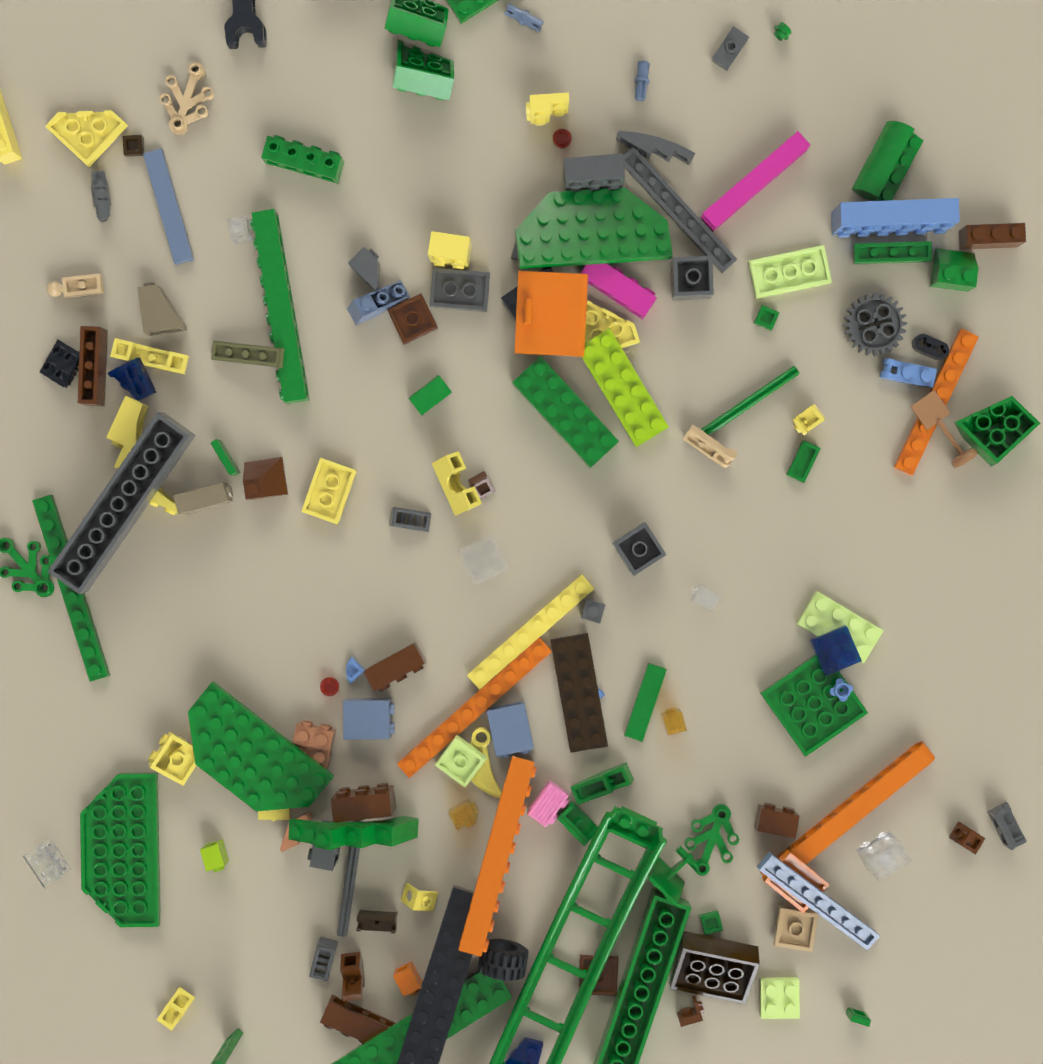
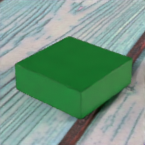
M761 305L753 324L771 331L780 312Z
M718 910L699 915L704 935L723 931Z
M850 1007L847 1008L846 1015L851 1022L867 1027L870 1026L871 1020L866 1012Z

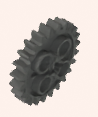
M877 293L872 294L871 297L869 294H866L864 299L859 297L857 299L858 303L853 302L851 304L852 308L846 310L850 315L843 317L844 320L848 321V323L842 325V327L848 328L844 335H850L847 342L853 340L852 348L859 346L858 353L865 350V355L867 356L872 351L873 356H876L879 351L881 355H884L886 350L888 352L893 350L892 346H899L897 341L904 339L900 334L906 333V330L902 328V326L907 325V322L902 321L906 314L900 315L903 307L896 308L898 301L891 303V296L885 300L884 293L879 298ZM878 308L884 310V317L878 314ZM860 314L866 316V322H862L859 319ZM886 319H891V322L880 324L877 327L872 326L864 330H859V327L868 326L871 323H878ZM884 327H888V328H889V330H890V335H889V336L884 334V332H883V328H884ZM865 332L871 334V341L865 339Z

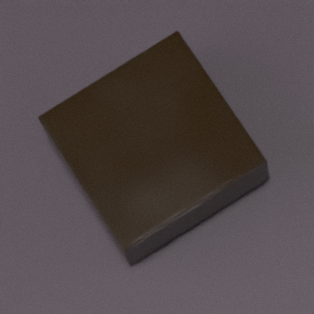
M142 135L122 136L125 157L143 156L144 137Z

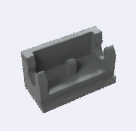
M1007 802L987 811L1005 847L1013 850L1027 842Z

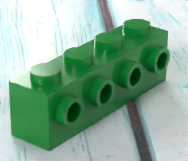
M274 135V137L267 136L261 156L265 164L336 184L339 183L344 161L339 153L335 151L324 152L321 148L313 145L306 147L303 146V143L292 140V142L285 141V138Z

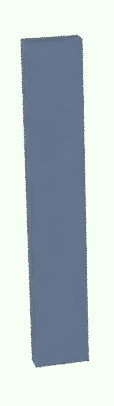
M162 149L143 153L174 264L178 265L192 261L194 256Z

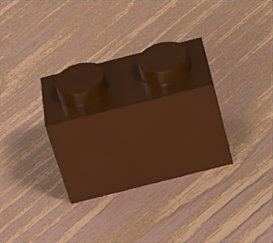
M771 803L758 804L754 828L758 832L796 838L800 815L791 807L783 806V809H780Z

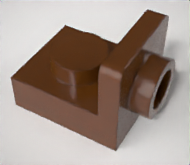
M961 822L956 824L949 836L950 839L975 855L986 839Z
M692 996L695 1007H685L677 1012L681 1027L703 1021L701 1014L705 1013L701 1001L697 1002L696 996Z

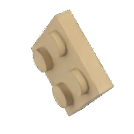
M779 906L773 940L774 946L813 952L818 913L809 910L802 913L797 908Z

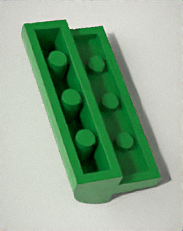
M887 121L851 190L865 200H893L923 143V140L913 133L915 129L899 121Z

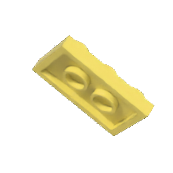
M320 458L301 512L339 525L357 470Z

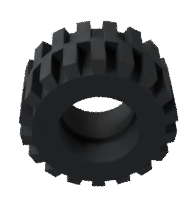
M490 939L487 952H482V956H479L477 969L482 974L496 980H520L525 977L529 954L528 949L511 940Z

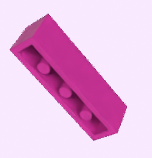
M608 264L586 265L580 273L588 274L589 285L642 320L657 299L654 296V291L647 287L645 289L642 288L633 277L627 278L623 275V271L616 266L612 268Z

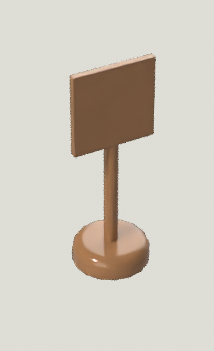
M935 390L910 406L926 430L935 424H938L959 454L952 460L954 468L964 465L978 454L975 448L962 451L941 420L951 413Z

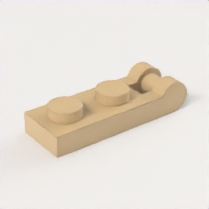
M692 425L683 437L684 441L724 468L728 467L737 457V452L734 449L726 448L695 425Z

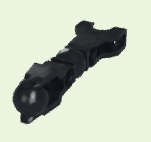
M232 0L233 14L224 25L226 44L229 49H237L240 37L247 32L253 34L254 41L259 48H265L267 46V32L261 20L256 16L255 0Z

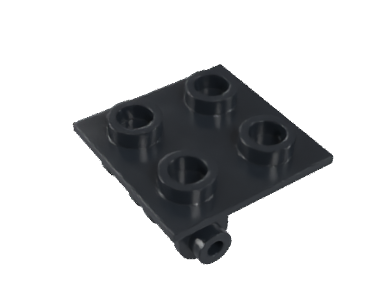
M58 339L39 372L63 388H67L68 385L71 386L75 378L71 374L77 375L73 370L79 371V368L76 367V365L79 366V351Z

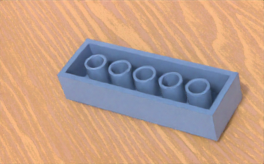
M959 198L840 202L831 212L832 235H838V238H846L857 234V237H867L869 234H876V236L881 237L887 236L888 233H896V236H903L910 232H915V235H924L927 232L944 234L960 222Z

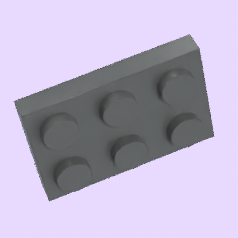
M433 268L430 307L487 312L490 272Z

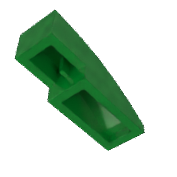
M626 762L580 781L570 788L579 805L611 794L619 788L631 785L634 778Z

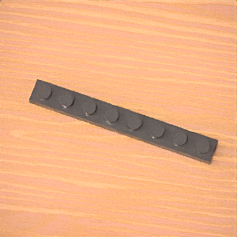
M634 147L623 155L624 168L705 256H712L713 265L722 274L736 262L737 258Z

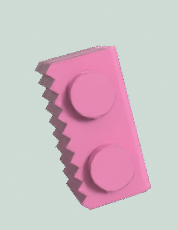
M549 779L528 808L527 814L544 827H547L549 823L552 825L558 817L557 811L560 808L564 809L569 802L568 792Z

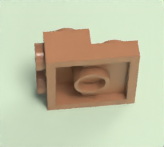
M306 720L298 722L295 727L292 743L321 766L328 768L336 729H331L332 726L327 724H320V726L312 725L313 722Z

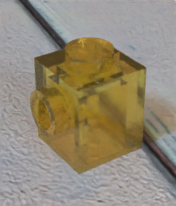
M676 707L669 708L664 713H661L665 731L668 735L687 731L680 709H676Z
M467 799L449 809L448 815L456 829L459 830L476 824L479 809L475 802L472 803L470 799Z

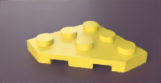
M105 110L104 112H58L45 127L90 167L128 125L112 110Z
M587 300L585 343L609 328L622 349L640 343L634 323L626 321Z

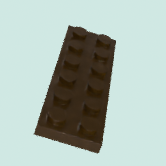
M588 633L550 639L570 753L608 747Z

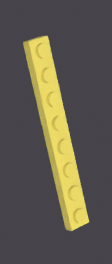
M581 574L469 672L467 676L480 690L594 590L593 586Z

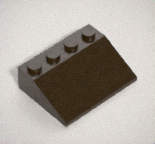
M683 931L677 949L670 989L745 1004L760 965L759 947Z

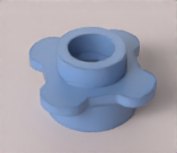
M839 678L836 680L835 686L830 689V694L839 697L840 701H846L853 691V686L844 683V680Z

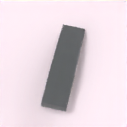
M619 131L617 133L616 140L630 149L634 147L647 159L654 153L667 162H670L674 156L690 165L695 156L694 152L660 137L628 131Z

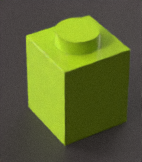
M223 839L206 844L200 849L206 872L211 870L213 872L221 871L229 862Z

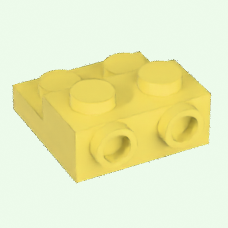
M569 92L530 95V102H526L527 121H530L531 124L535 123L537 126H542L550 122V115L561 117L568 114Z
M170 731L168 735L164 734L161 737L159 749L157 751L153 750L149 755L148 761L150 762L148 765L151 769L184 786L197 766L195 765L193 745Z

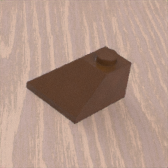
M283 457L244 463L243 486L246 500L288 495Z

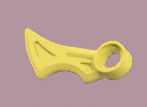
M478 727L472 734L470 744L488 758L471 781L484 792L500 799L502 791L494 778L487 745L491 740V733L485 727ZM479 732H483L486 734L487 739L484 742H479L476 739V735Z

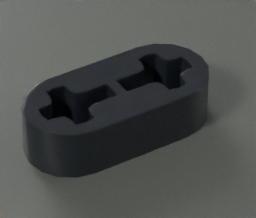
M920 334L912 340V348L916 352L934 360H941L949 354V346L945 342L929 335ZM924 339L923 343L928 345V347L923 346L920 348V343L917 341ZM932 347H933V348L941 347V351H942L943 353L937 355V352H938V351L932 349Z

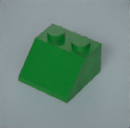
M936 248L930 287L966 292L976 288L979 267L975 253Z

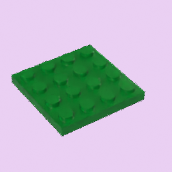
M823 649L760 692L805 757L868 714V711L854 691L850 693L846 701H840L839 697L830 694V689L835 686L837 679L841 678L844 680V683H848Z

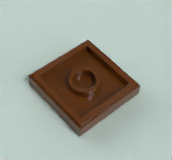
M422 293L387 309L404 345L438 329Z
M580 954L579 969L587 970L594 955ZM618 956L608 957L592 995H617ZM579 978V987L583 981L581 978Z

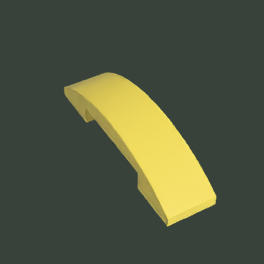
M117 338L114 339L110 357L184 375L189 359L188 355L156 349Z

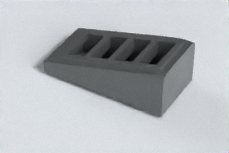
M392 507L389 526L429 532L431 513ZM400 512V522L396 523L397 514ZM406 513L409 514L407 525L404 524ZM413 515H416L415 526H412ZM421 516H424L423 527H419Z
M324 937L319 938L309 977L328 981L338 941ZM315 968L326 970V972L315 970Z

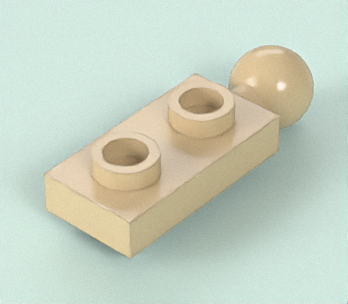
M102 274L62 278V284L55 281L50 282L47 285V292L53 297H58L63 292L65 298L104 294Z

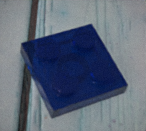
M847 625L810 639V643L825 676L862 661Z

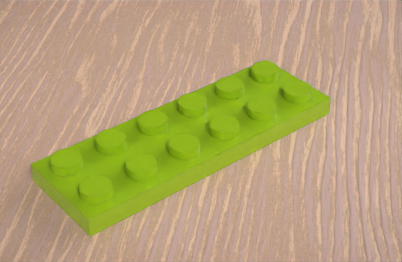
M611 329L605 330L586 342L584 357L581 358L634 446L638 447L669 428Z

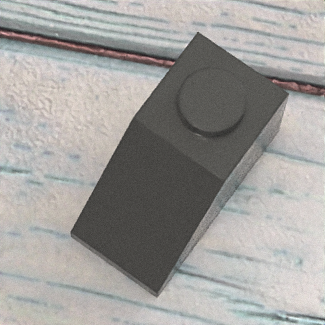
M363 247L348 264L376 291L380 289V263L377 260L379 256L372 249L368 251Z

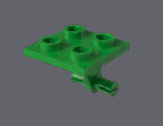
M682 846L675 850L682 860L670 868L658 857L648 876L652 885L657 887L664 894L665 898L675 906L679 903L685 884L676 873L685 864H688L694 871L700 867V864L693 859V855L687 853Z

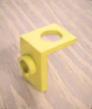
M406 883L401 902L412 910L433 911L438 892L420 891L411 884ZM409 890L412 893L410 901H408L407 899V893Z

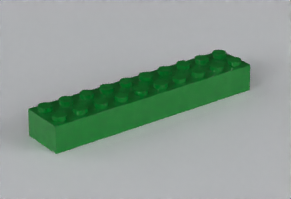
M652 889L593 1064H639L691 911L689 901L680 898L679 903L675 906L665 898L661 891Z

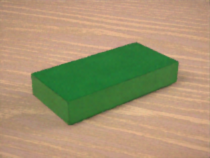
M218 439L212 441L211 445L228 474L231 476L240 474L241 472L223 442Z
M802 440L786 475L805 483L821 448Z

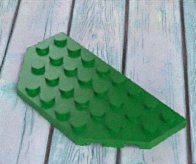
M625 187L619 188V190L600 189L598 191L549 192L515 231L519 269L666 260L673 257L668 221Z
M214 681L210 683L188 711L195 765L256 812L310 807L334 777L332 773Z
M158 772L119 773L80 813L81 890L86 895L89 894L96 901L95 904L106 914L108 913L120 928L159 927Z

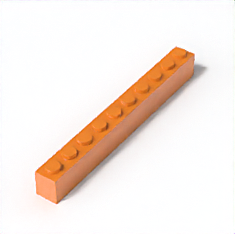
M515 756L511 757L459 943V951L480 957L482 952H487L489 940H486L488 932L492 933L495 922L492 920L493 912L497 913L499 908L498 894L503 893L505 881H502L504 873L508 874L511 864V862H508L509 854H513L515 850L514 836L519 835L521 824L518 821L520 815L524 816L526 804L523 803L525 796L529 797L532 787L529 785L530 778H534L537 769L533 761Z

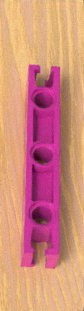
M797 131L703 212L700 217L702 221L714 232L802 156L811 146L809 142Z

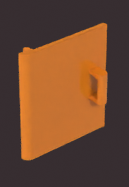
M518 271L514 354L584 357L588 274Z

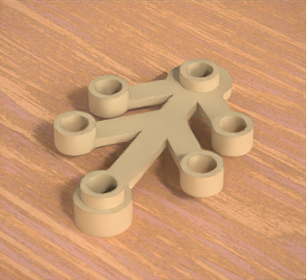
M193 62L189 65L188 72L190 77L184 96L175 76L168 75L165 78L166 85L171 88L180 105L178 114L172 105L173 100L169 94L163 93L159 97L160 103L166 107L171 117L169 128L177 135L184 134L188 130L190 123L208 116V109L204 105L198 104L206 100H212L215 95L210 87H204L200 94L192 97L197 80L205 76V69L198 62ZM195 67L199 68L197 72H193ZM170 80H175L173 84H169ZM207 91H211L209 96H205ZM164 98H169L168 102H163ZM198 105L196 112L187 115L188 109ZM205 109L204 114H199V111ZM180 121L181 125L176 127L175 124Z

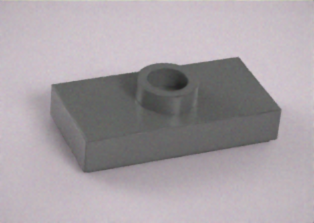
M733 26L711 61L727 71L748 41L749 36Z

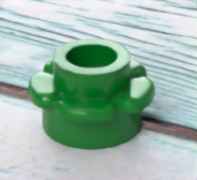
M780 22L778 26H774L775 37L780 41L783 39L788 40L789 35L792 33L790 28L783 22Z

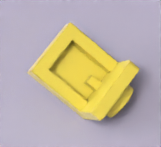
M814 403L793 419V426L797 432H802L805 435L826 418Z

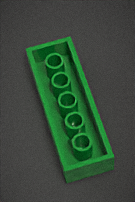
M541 356L512 382L516 390L589 468L595 465L619 442Z

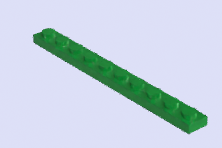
M47 495L32 500L53 564L68 540L54 496ZM57 579L89 681L110 676L85 594H78Z

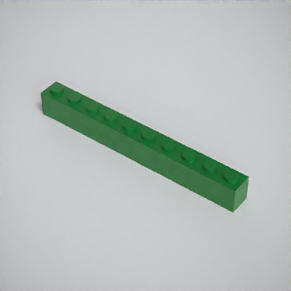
M275 209L252 212L250 226L252 231H255L256 237L253 238V244L259 254V257H256L258 268H261L262 276L259 278L261 287H264L265 290L263 302L268 307L266 320L268 325H271L272 331L269 333V338L274 347L284 349L283 368L276 370L277 381H280L281 384L279 396L286 404L310 401L279 216Z

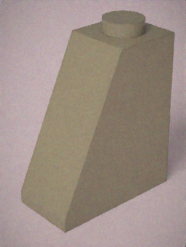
M145 283L142 287H137L145 334L153 336L187 331L185 323L161 287L155 285V283Z
M219 483L173 495L178 514L190 515L233 502L232 497L234 494L231 486H228L227 483Z

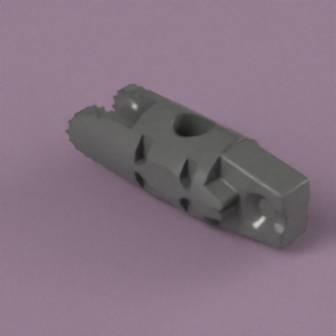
M93 171L91 180L93 206L96 208L97 219L100 222H106L110 216L111 206L108 182L104 171Z

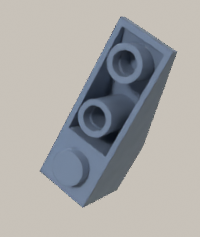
M398 281L354 299L347 310L355 325H358L409 299L410 295L402 281Z

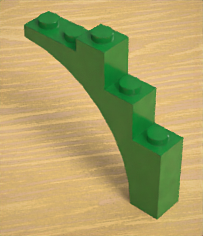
M399 816L368 822H319L291 819L289 820L288 840L314 844L316 848L334 850L342 846L362 849L373 844L393 847L418 838L419 818Z

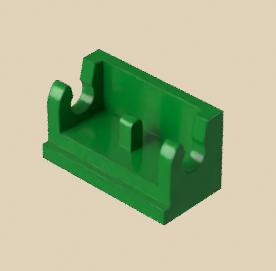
M437 375L411 395L409 400L422 416L450 395L452 391L442 378Z
M572 800L557 814V819L583 846H586L593 838L598 828Z

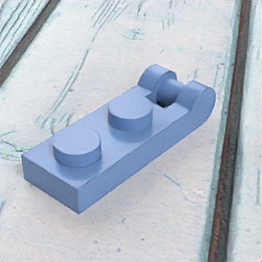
M889 358L883 359L882 365H884V368L880 373L881 379L933 388L937 369ZM892 367L896 368L895 374L891 373Z

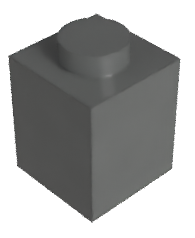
M586 599L581 618L600 623L605 604Z

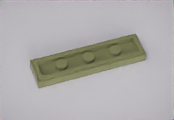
M213 341L211 360L283 368V348Z

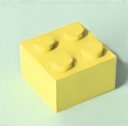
M431 231L428 249L430 262L434 263V266L441 268L448 265L453 266L452 268L455 270L469 269L472 250L470 237Z

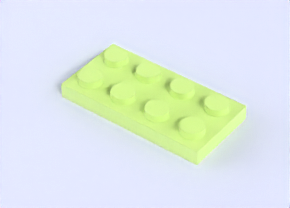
M815 591L796 623L861 663H865L883 633L882 629L818 591Z

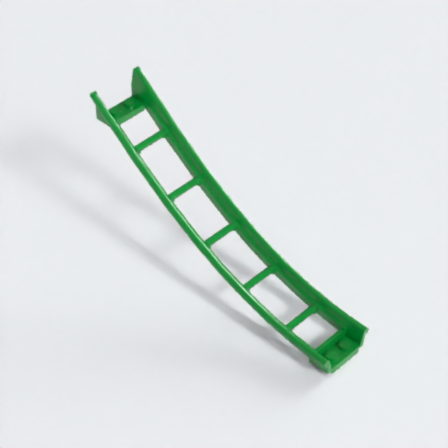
M614 806L611 812L605 813L551 923L489 1064H506L503 1061L523 1016L559 1033L546 1064L562 1063L616 940L645 881L667 842L663 837V828L657 826L656 821L624 806H621V808ZM609 832L645 848L635 871L632 869L630 871L598 854ZM594 862L630 879L611 919L603 918L578 906V903L575 902ZM571 911L606 927L587 970H581L551 954ZM547 962L583 979L563 1024H558L531 1011L527 1007Z

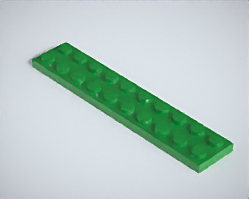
M480 971L465 979L447 1039L512 999V995L504 981L490 978ZM413 1013L331 1064H397Z

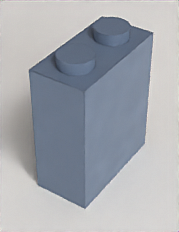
M391 698L345 699L343 701V740L390 739L392 734H395V722H392V715L395 714V703H391Z
M525 701L487 709L496 757L508 758L512 756V753L527 754L531 752L530 749H534Z

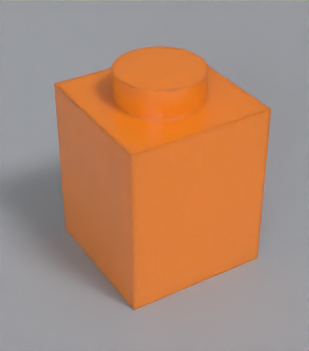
M412 961L395 969L393 977L403 997L408 994L412 996L420 991L422 979Z

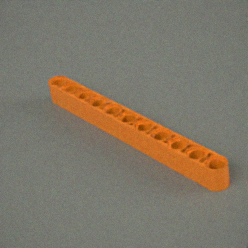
M923 741L916 743L776 857L780 858L787 850H790L805 864L809 863L935 760L934 754Z

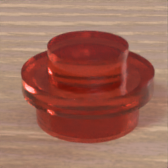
M558 129L554 132L553 143L556 147L563 149L570 145L572 136L568 130Z
M327 677L322 680L320 690L326 696H333L339 691V682L333 677Z

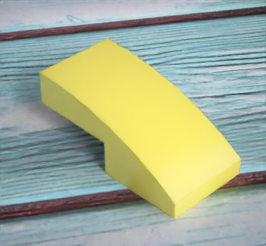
M179 987L157 1018V1021L172 1031L195 997L182 987Z

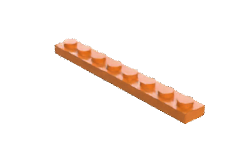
M964 329L958 331L949 354L945 358L934 381V386L930 390V392L936 391L945 406L979 336ZM917 418L893 468L912 476L937 424L926 430Z

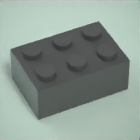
M623 153L564 158L565 191L619 190V188H622L625 178Z

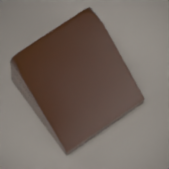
M485 471L468 480L470 486L475 487L480 499L495 492Z

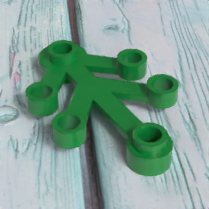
M1 538L0 552L8 553L22 569H12L8 566L1 567L0 576L2 578H9L11 576L30 577L34 582L14 581L12 583V590L15 592L35 591L40 597L51 596L55 586L49 579L50 573L48 570L52 565L49 555H44L40 558V564L42 565L41 577L36 572L37 552L40 551L41 544L38 541L28 543L29 556L27 562L14 548L15 544L12 539ZM6 542L10 544L8 549L5 547ZM33 543L36 544V549H35V550L32 549V544H33ZM46 557L49 559L48 564L44 562ZM5 569L8 570V575H4ZM17 583L21 585L19 590L16 588ZM44 584L48 586L47 591L43 590Z
M724 804L714 806L712 814L691 822V828L695 832L702 831L703 826L714 822L712 829L693 838L688 837L684 842L688 850H694L698 844L707 840L701 859L696 860L700 866L704 865L706 867L704 871H700L699 868L696 869L695 872L700 876L708 874L710 870L708 862L715 842L721 853L722 861L730 863L733 860V855L727 850L719 833L722 825L728 834V842L731 845L739 843V836L733 831L729 822L731 811ZM720 811L725 812L723 817L718 816ZM695 823H700L698 829L694 828ZM731 836H736L734 842L730 841ZM693 841L694 845L689 847L687 843ZM725 854L730 855V858L727 860H725L723 857Z

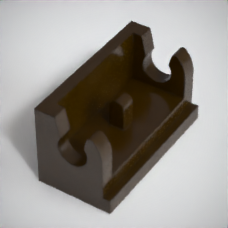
M360 910L357 915L358 926L356 931H383L395 934L397 932L398 912Z

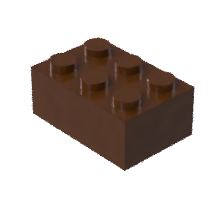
M388 783L377 784V787L369 788V785L358 786V789L352 790L350 787L339 788V791L331 798L333 822L391 817L396 809L394 785L388 786Z

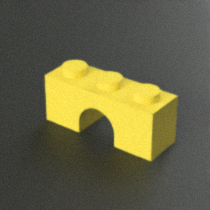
M459 451L431 463L455 516L482 504L475 487L467 489L460 482V473L466 469V466Z

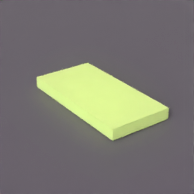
M824 245L748 261L755 299L832 283Z

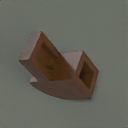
M361 953L341 954L343 1001L363 999L365 974Z

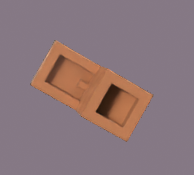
M310 811L293 819L311 821L313 817ZM289 824L280 847L281 853L300 843L299 841L288 840Z

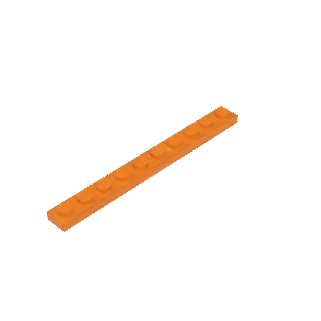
M539 637L397 763L399 768L408 778L412 777L448 745L456 735H459L547 657L552 650Z

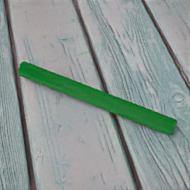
M795 366L791 367L704 426L701 430L710 436L798 376V369Z

